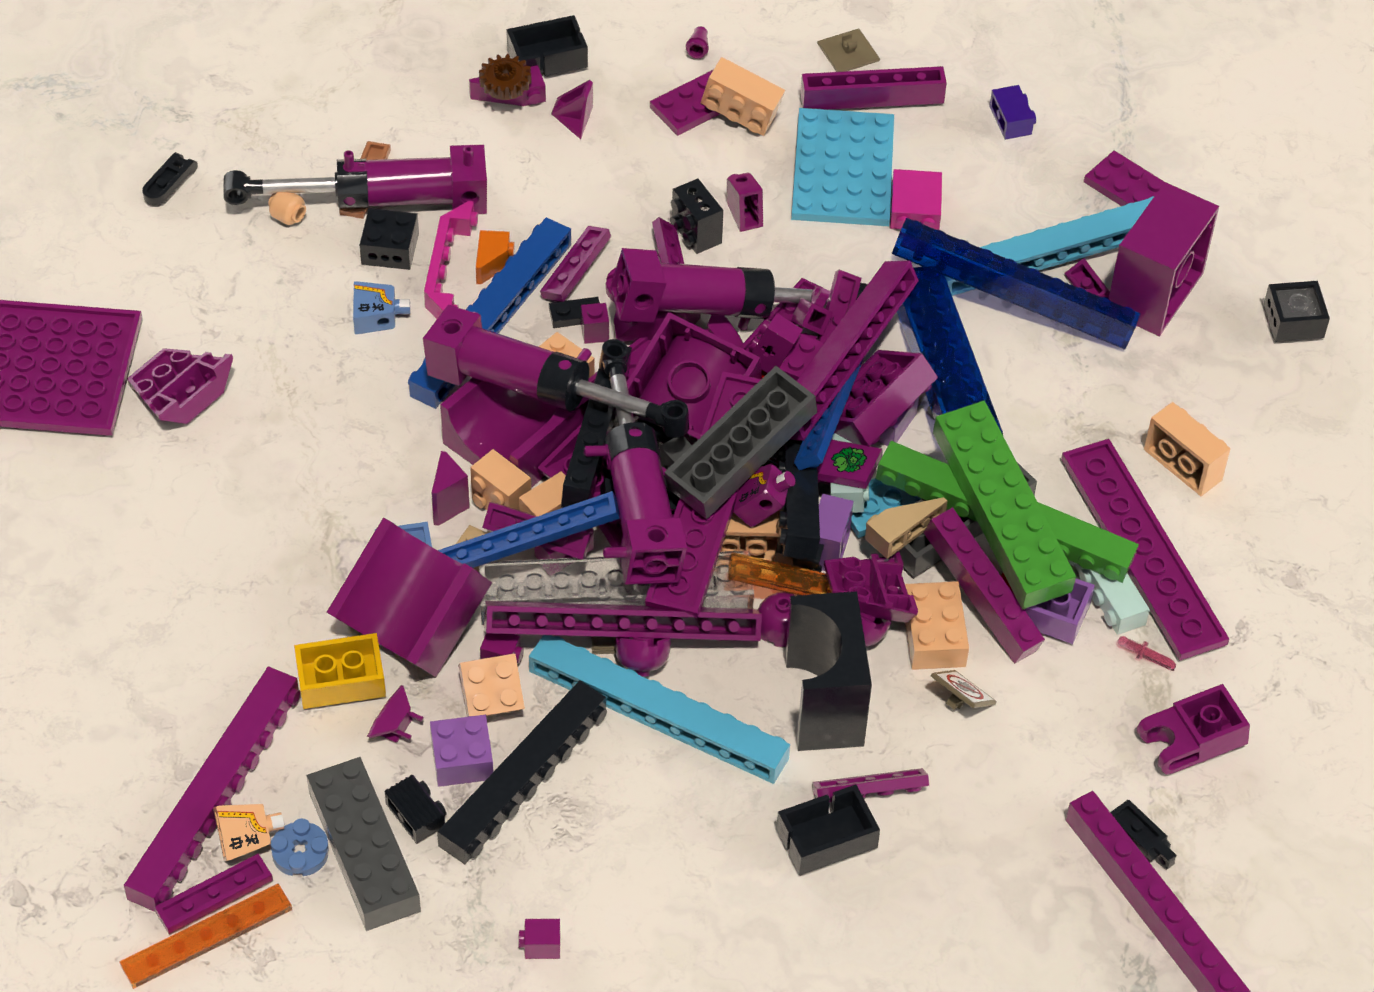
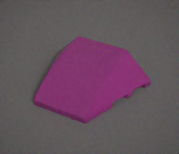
M163 348L130 375L127 380L160 420L188 424L224 393L233 356L232 354H224L223 357H215L211 352H205L202 355H192L190 350Z
M899 551L888 559L885 557L878 558V554H871L870 559L864 560L856 557H846L824 561L831 593L857 591L860 612L897 622H909L917 616L918 608L914 596L908 595L902 577L904 564Z

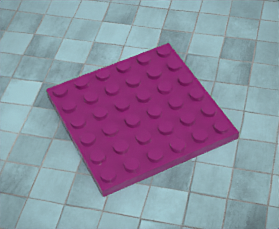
M0 300V427L112 436L142 321L141 311Z

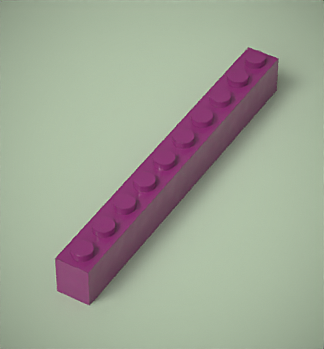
M910 260L885 261L801 374L797 382L816 396L817 413L789 440H805L919 280Z
M485 601L484 629L486 633L761 641L762 613L758 609L702 607L698 618L682 611L657 609L644 605Z
M269 666L266 668L125 882L124 889L127 900L155 912V906L171 898L174 886L178 881L183 880L187 873V866L193 858L198 857L205 838L211 836L216 828L213 807L231 804V798L236 791L239 792L242 789L248 772L256 767L262 750L268 748L271 744L273 733L277 727H281L284 724L288 710L291 706L297 704L301 692L296 677Z
M1092 790L1070 802L1066 822L1198 992H1251L1095 792Z

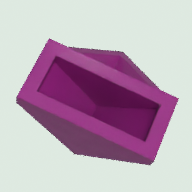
M588 80L557 97L551 113L580 140L593 108V82Z

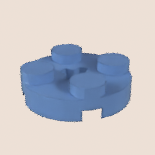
M297 819L294 823L285 825L284 829L279 830L271 839L273 862L286 875L293 876V873H302V876L314 874L327 861L329 851L327 836L319 826L309 823L306 819ZM305 845V852H293L295 846Z

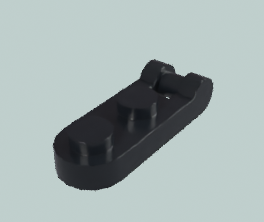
M177 152L173 153L143 186L142 193L145 202L151 205H159L165 202L189 174L195 173L198 167L197 161L192 159L186 160L183 155Z

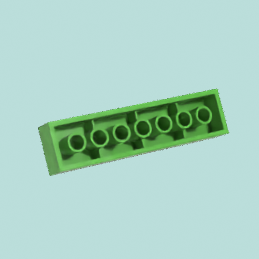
M985 400L936 416L933 435L1022 610L1071 593L1076 575Z

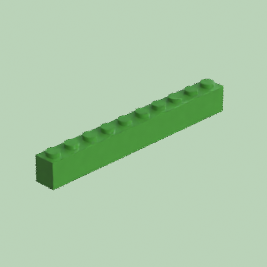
M890 441L878 464L875 479L885 485L894 486L911 496H917L927 501L944 497L947 500L946 509L949 510L953 507L959 516L977 521L949 464ZM1038 502L1067 560L1079 564L1084 569L1098 572L1108 579L1123 583L1139 544Z

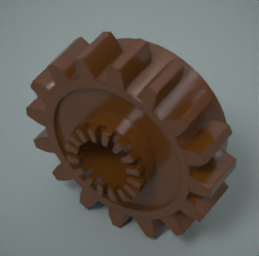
M498 54L496 60L488 58V64L482 63V69L479 70L480 87H484V93H488L496 99L510 100L522 96L525 90H529V84L532 83L531 67L526 66L525 60L519 62V56H515L512 59L509 54H506L505 58H501Z

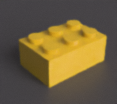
M377 633L294 645L303 709L386 697Z

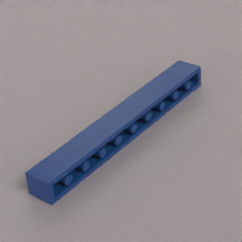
M547 217L540 225L537 224L534 227L530 237L522 241L514 256H510L507 259L504 268L493 276L492 282L488 287L483 288L477 300L466 308L467 311L477 312L481 315L483 329L499 333L570 248L571 228ZM425 358L417 371H413L408 379L410 397L434 409L441 404L455 387V384L428 376Z

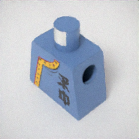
M354 281L353 323L355 334L395 328L396 314H410V299H395L394 286Z

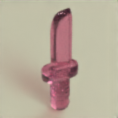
M1126 636L1119 637L1118 644L1138 653L1137 659L1141 660L1143 657L1168 670H1175V662L1147 648L1148 642L1144 641L1141 645L1138 642L1136 643V641L1134 642V640L1128 639Z

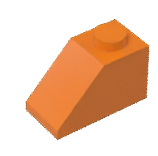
M480 230L476 260V284H483L504 268L507 259L510 256H514L515 243L510 242V232Z

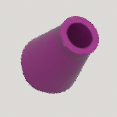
M696 27L686 43V50L693 58H702L708 53V31L705 27Z

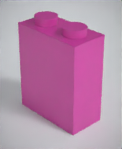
M893 169L890 229L939 232L942 204V172Z

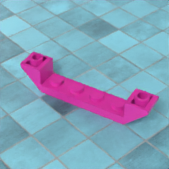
M467 201L440 216L424 288L425 308L436 319H438L448 304L459 308V305L454 303V294L442 293L443 284L440 283L441 280L446 279L447 265H445V261L450 260L451 247L449 243H453L454 235L471 236L472 227L477 226L478 212H474L473 201Z

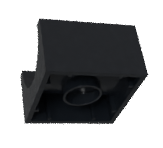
M857 591L790 596L785 653L786 668H798L817 675V677L802 680L797 749L798 751L864 747L872 682Z

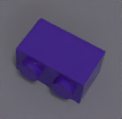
M1014 85L993 89L989 107L1004 139L1032 135L1033 125L1036 124V115L1034 110L1030 109L1028 97L1025 93L1023 94L1020 86Z

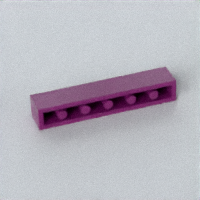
M943 66L805 73L801 77L800 95L802 108L824 110L942 104L945 101L947 82Z
M952 507L932 518L923 533L952 575L959 581V585L1014 664L1036 652L1045 638L1026 611L1022 610L1017 598Z

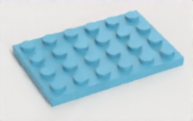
M799 108L791 220L889 226L894 114Z

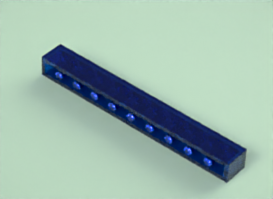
M906 218L892 251V254L907 261L910 260L912 263L1122 349H1126L1141 314L1130 307L1114 303L1105 297L1087 292L1085 289L1065 283L1059 278H1053L1039 272L1037 269L1026 267L1012 259L1004 258L988 249H982L970 244L966 240L955 238L941 230L933 229L909 218Z

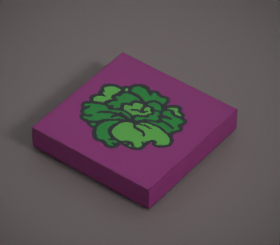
M832 440L823 462L817 468L818 480L866 489L883 456L882 448Z

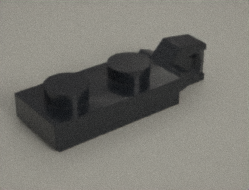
M1126 800L1110 812L1145 857L1151 861L1155 859L1166 870L1175 864L1177 855L1170 849L1171 844L1167 840L1168 836L1130 800Z

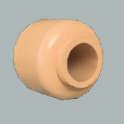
M278 192L272 194L269 198V212L273 218L286 225L298 223L303 219L306 213V206L301 196L295 193Z

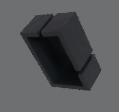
M575 15L506 29L507 51L510 58L513 59L515 56H519V62L525 60L526 66L538 65L541 74L544 73L545 76L588 67V46L583 34L580 33V27Z
M857 784L833 792L832 813H829L830 798L828 794L778 811L776 830L786 850L789 849V856L799 875L878 848L880 828Z

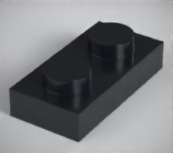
M599 297L549 303L553 328L581 325V305L600 303Z

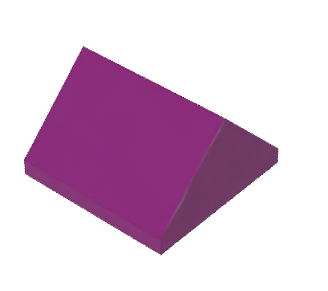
M445 451L440 453L431 492L434 525L438 526L470 508L468 475Z

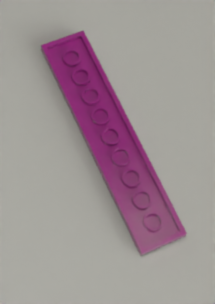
M723 371L701 437L761 379ZM740 488L708 519H705L679 498L673 518H681L687 545L680 580L673 583H651L645 598L646 606L682 611L698 618Z
M1110 439L1063 452L1061 460L1101 528L1139 544L1128 574L1179 661L1228 645V635Z

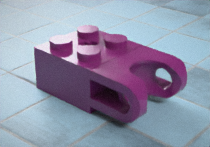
M1224 684L1174 702L1173 707L1142 719L1137 727V732L1144 742L1162 741L1170 745L1161 751L1158 760V766L1166 775L1247 745L1250 730L1249 722Z

